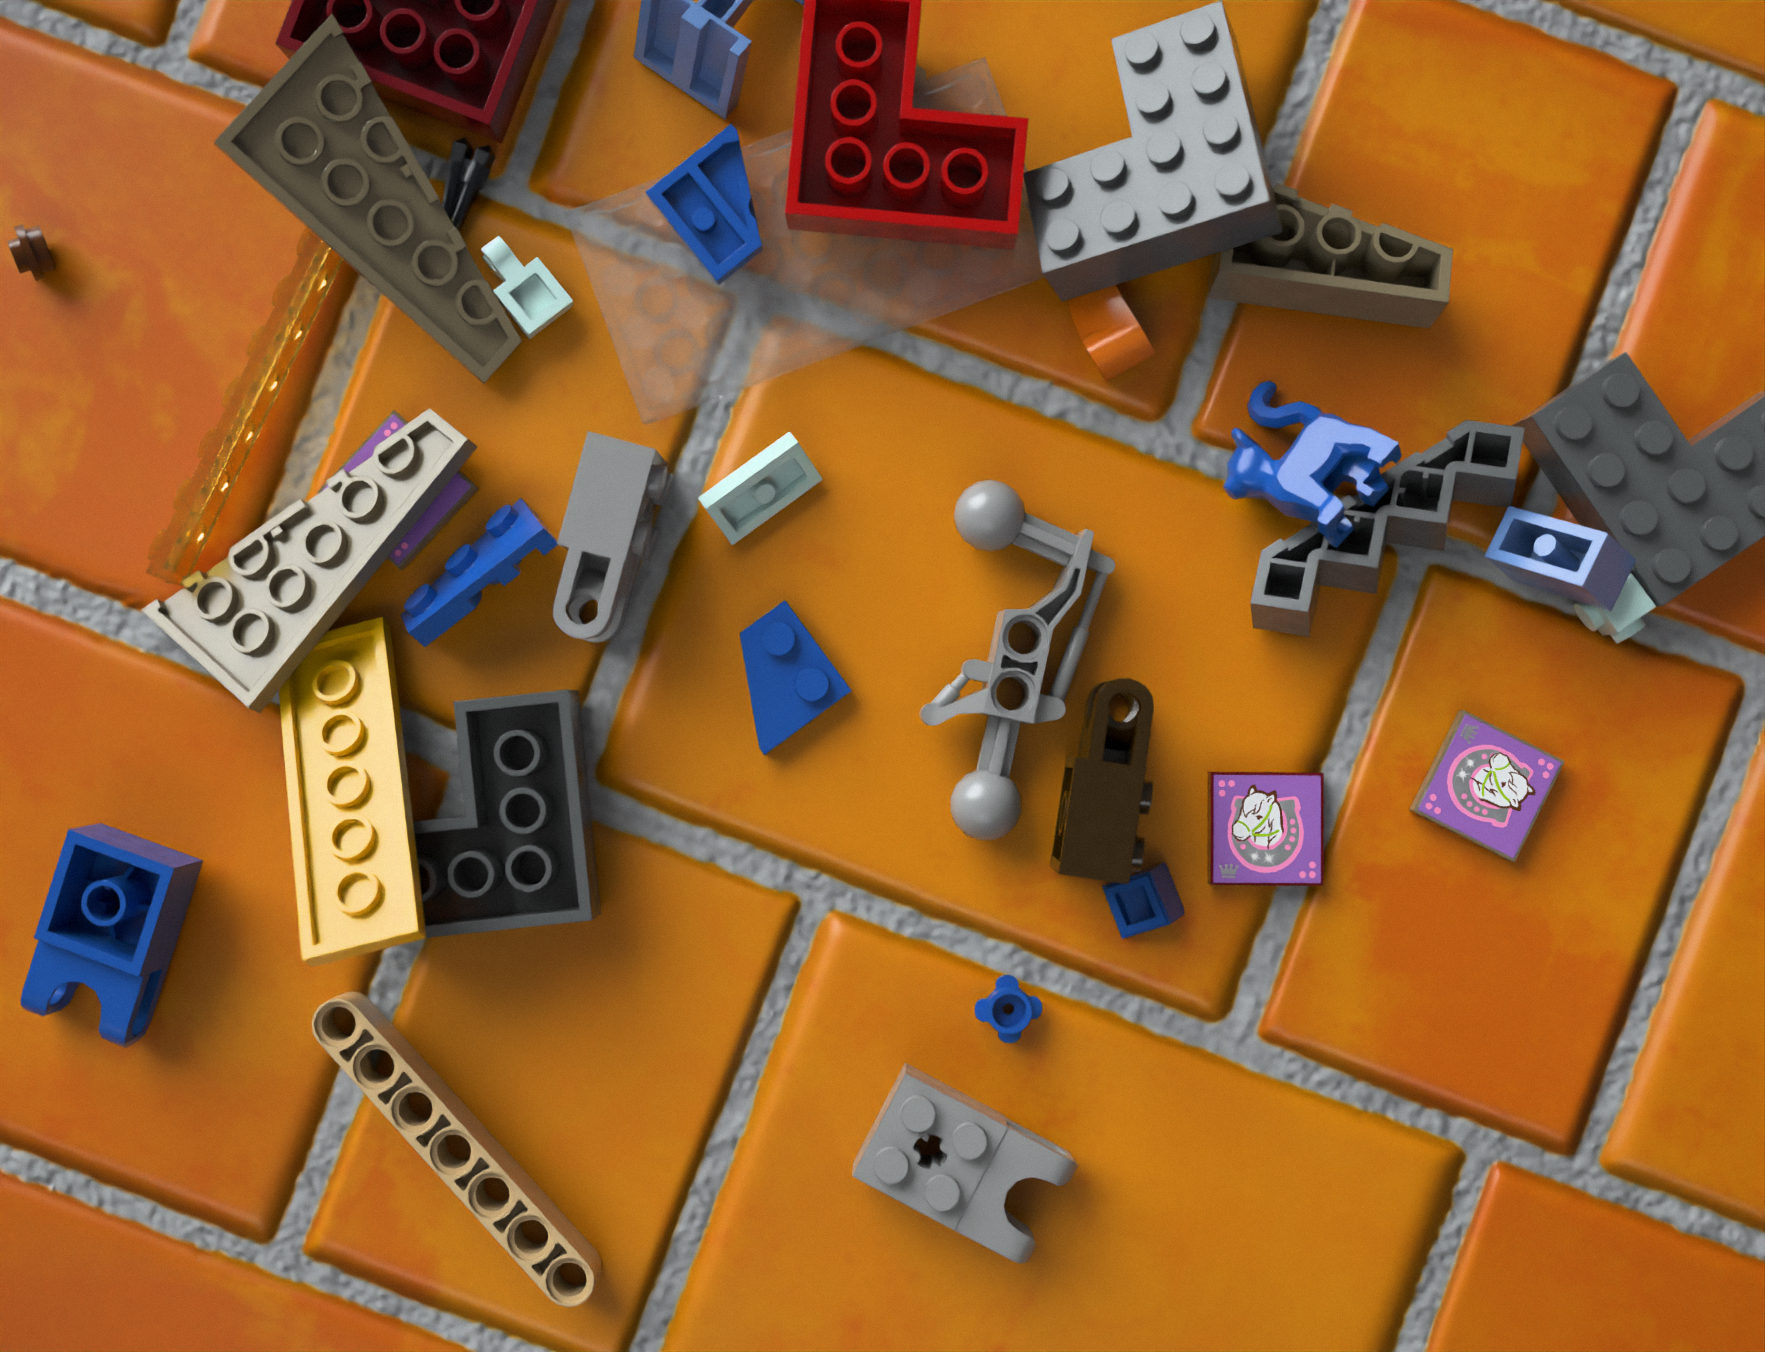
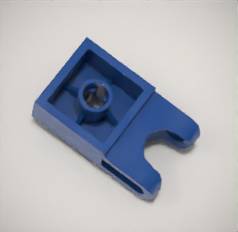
M103 823L68 829L34 935V939H37L38 943L22 990L20 1003L23 1009L42 1017L60 1011L70 1003L79 984L84 983L96 992L102 1005L98 1031L102 1038L124 1048L137 1042L145 1035L152 1020L203 860Z

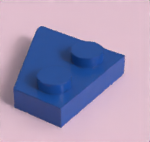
M731 123L646 191L649 200L718 286L763 251L736 128Z

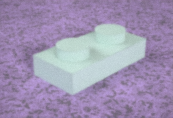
M788 432L702 494L698 499L729 542L734 545L823 479L798 441Z

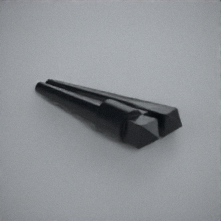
M466 137L453 142L442 200L444 210L458 231H460L479 190L482 191L491 172L490 168L496 158L490 145L476 148L473 160H470L473 148Z

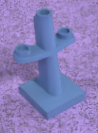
M641 0L634 58L723 119H726L738 105L752 43L750 39L736 31L733 27L753 0H699L697 3L692 0ZM794 0L804 6V0Z

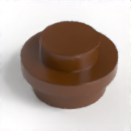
M23 224L14 226L18 238L8 240L7 242L20 274L31 271L35 281L44 279L43 273L55 270L56 267L40 226L25 229Z

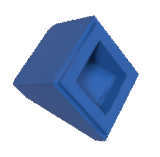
M1164 862L1130 874L1129 884L1109 882L1102 886L1122 939L1170 925L1184 915L1182 902L1168 866Z

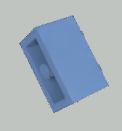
M1508 506L1484 556L1514 582L1608 611H1612L1636 562V559L1608 533Z

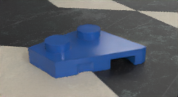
M785 600L740 632L759 749L764 755L852 691Z

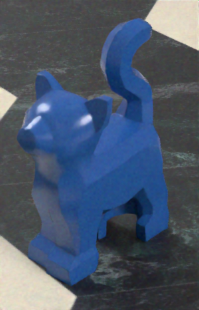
M1271 381L1260 383L1251 393L1247 403L1249 416L1260 426L1280 429L1293 424L1303 423L1304 427L1280 460H1273L1261 445L1241 429L1235 427L1231 431V436L1237 448L1227 462L1228 477L1223 485V489L1231 499H1265L1286 516L1316 522L1319 532L1324 535L1326 541L1337 548L1354 529L1353 525L1344 516L1345 507L1343 503L1332 493L1343 481L1349 482L1357 487L1359 497L1364 503L1374 506L1388 491V486L1381 476L1379 468L1382 469L1390 461L1397 463L1402 455L1399 443L1372 428L1348 423L1335 414L1324 413L1319 407L1301 401L1272 408L1269 402L1277 386Z

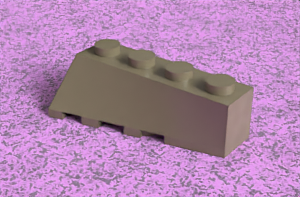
M1276 183L1272 189L1283 232L1212 254L1207 298L1428 329H1430L1449 303L1453 249L1382 223L1379 227L1351 217L1353 211L1338 205L1331 204L1330 208L1303 199L1297 196L1298 190Z

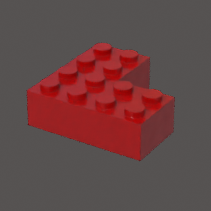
M804 0L785 205L788 230L1014 250L1019 231L1029 118L913 108L922 0Z

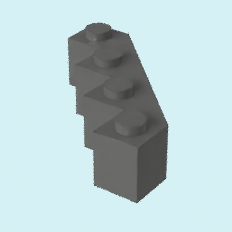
M1465 420L1448 431L1445 439L1421 454L1418 451L1382 473L1381 476L1388 486V491L1374 506L1364 503L1360 499L1359 494L1354 497L1348 495L1340 501L1345 507L1344 516L1353 525L1354 530L1337 548L1326 541L1324 535L1318 530V524L1310 521V525L1285 541L1280 538L1261 550L1250 602L1253 628L1310 637L1320 585L1377 594L1387 543L1444 551L1453 500L1505 508L1512 506L1525 428Z

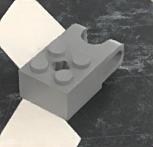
M590 431L587 432L557 542L559 546L567 549L568 553L553 604V617L557 626L567 635L577 639H584L588 642L601 643L617 636L623 626L641 560L650 561L655 549L658 528L652 527V519L656 505H666L673 481V474L667 472L668 463L656 449ZM597 600L598 614L593 621L585 624L582 618V611L588 601Z
M905 1063L853 1161L852 1177L992 1251L1021 1264L1029 1261L1036 1248V1243L1029 1227L1005 1209L1004 1203L1007 1192L1017 1181L1030 1177L1049 1181L1057 1186L1065 1185L1071 1180L1079 1164L1066 1149L1006 1118L1004 1114ZM930 1135L938 1136L940 1151L931 1155L921 1154L920 1146L916 1143L917 1140L922 1138L927 1142Z

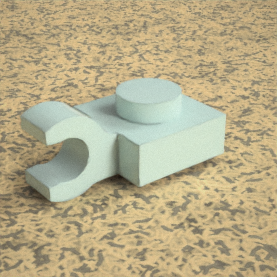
M497 236L481 249L484 254L482 256L483 260L495 275L503 281L500 286L493 290L502 307L529 340L573 307L572 298L538 257L526 266H523L500 236Z

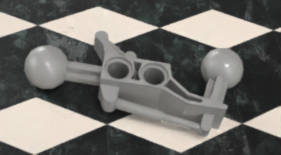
M990 479L972 484L963 491L957 500L954 518L956 529L963 540L975 549L988 552L1002 550L1014 544L1063 567L1053 590L1028 609H1004L999 611L987 662L976 659L965 661L961 666V673L951 685L947 684L931 703L925 704L919 711L920 720L928 726L939 725L958 714L977 713L987 716L977 768L975 771L966 774L956 784L951 795L950 807L954 822L965 835L977 840L998 839L1005 836L1016 826L1021 814L1022 798L1017 785L1009 776L1020 724L1053 721L1064 716L1066 712L1064 701L1090 633L1088 631L1108 574L1112 573L1115 569L1113 559L1091 550L1094 536L1093 531L1084 529L1075 535L1025 513L1024 503L1016 490L1004 482ZM1086 569L1092 570L1097 573L1079 623L1077 627L1074 626L1049 695L1040 694L1053 629L1081 595ZM1015 623L1028 625L1034 633L1035 643L1027 654L1015 652L1008 642L1009 630ZM1007 677L1015 679L1023 690L1021 703L1012 710L1003 708L996 698L998 684ZM969 680L983 682L981 689L957 699L960 696V690Z

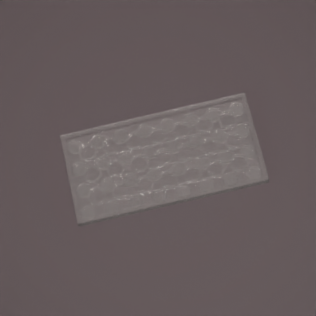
M985 57L915 83L913 108L1007 116ZM792 129L741 147L763 251L719 286L646 195V191L666 175L565 212L639 415L643 424L647 425L1044 278L1024 177L1019 231L1014 250L788 230L785 205ZM1024 164V173H1025V172H1028V170H1027L1026 165Z

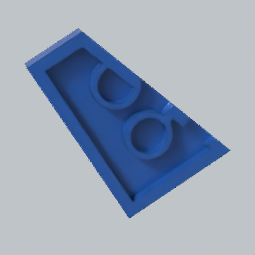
M522 498L513 506L505 505L498 509L488 520L485 527L487 531L472 546L465 544L457 549L445 564L446 571L431 585L423 584L417 588L405 602V611L400 616L408 633L424 647L473 611L482 598L481 590L489 584L494 585L498 583L505 586L517 577L521 572V568L518 565L523 557L535 548L545 555L558 545V541L538 514Z

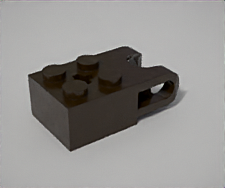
M1130 678L1105 681L1096 685L1088 695L1078 757L1066 755L1050 861V867L1058 874L1129 884L1131 871L1140 872L1145 840L1142 837H1138L1136 832L1139 814L1148 815L1152 801L1153 780L1144 778L1154 706L1151 692L1139 681ZM1116 694L1123 697L1128 704V712L1121 722L1113 720L1109 714L1110 699Z

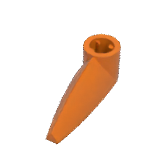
M1116 285L1067 300L1081 341L1106 383L1156 354Z

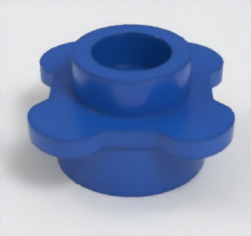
M1002 975L997 978L996 988L987 998L979 999L976 1002L974 1011L979 1021L989 1022L998 1031L1000 1040L1005 1043H1014L1020 1039L1021 1031L1027 1027L1030 1020L1037 1019L1041 1015L1042 1003L1038 997L1028 996L1018 986V980L1014 976ZM1005 1004L1013 1005L1014 1010L1011 1014L1003 1012Z

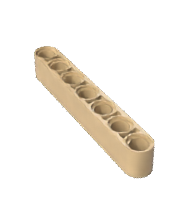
M346 992L321 1004L315 1011L311 1023L313 1034L318 1043L550 1300L564 1307L578 1306L586 1301L595 1288L602 1270L601 1258L588 1240L369 998L361 993ZM337 1007L347 1008L355 1017L356 1026L352 1034L343 1033L336 1027L333 1016ZM375 1049L384 1050L392 1057L394 1062L392 1075H381L373 1068L371 1056ZM411 1092L423 1093L430 1099L433 1109L431 1117H420L412 1112L409 1107ZM456 1134L465 1138L471 1148L470 1158L458 1159L451 1155L447 1149V1136ZM496 1177L504 1181L509 1188V1199L497 1201L489 1197L484 1188L485 1179ZM526 1220L539 1221L547 1230L548 1240L541 1243L528 1240L522 1232V1222ZM569 1262L578 1264L586 1273L587 1281L578 1285L566 1282L560 1274L559 1266Z

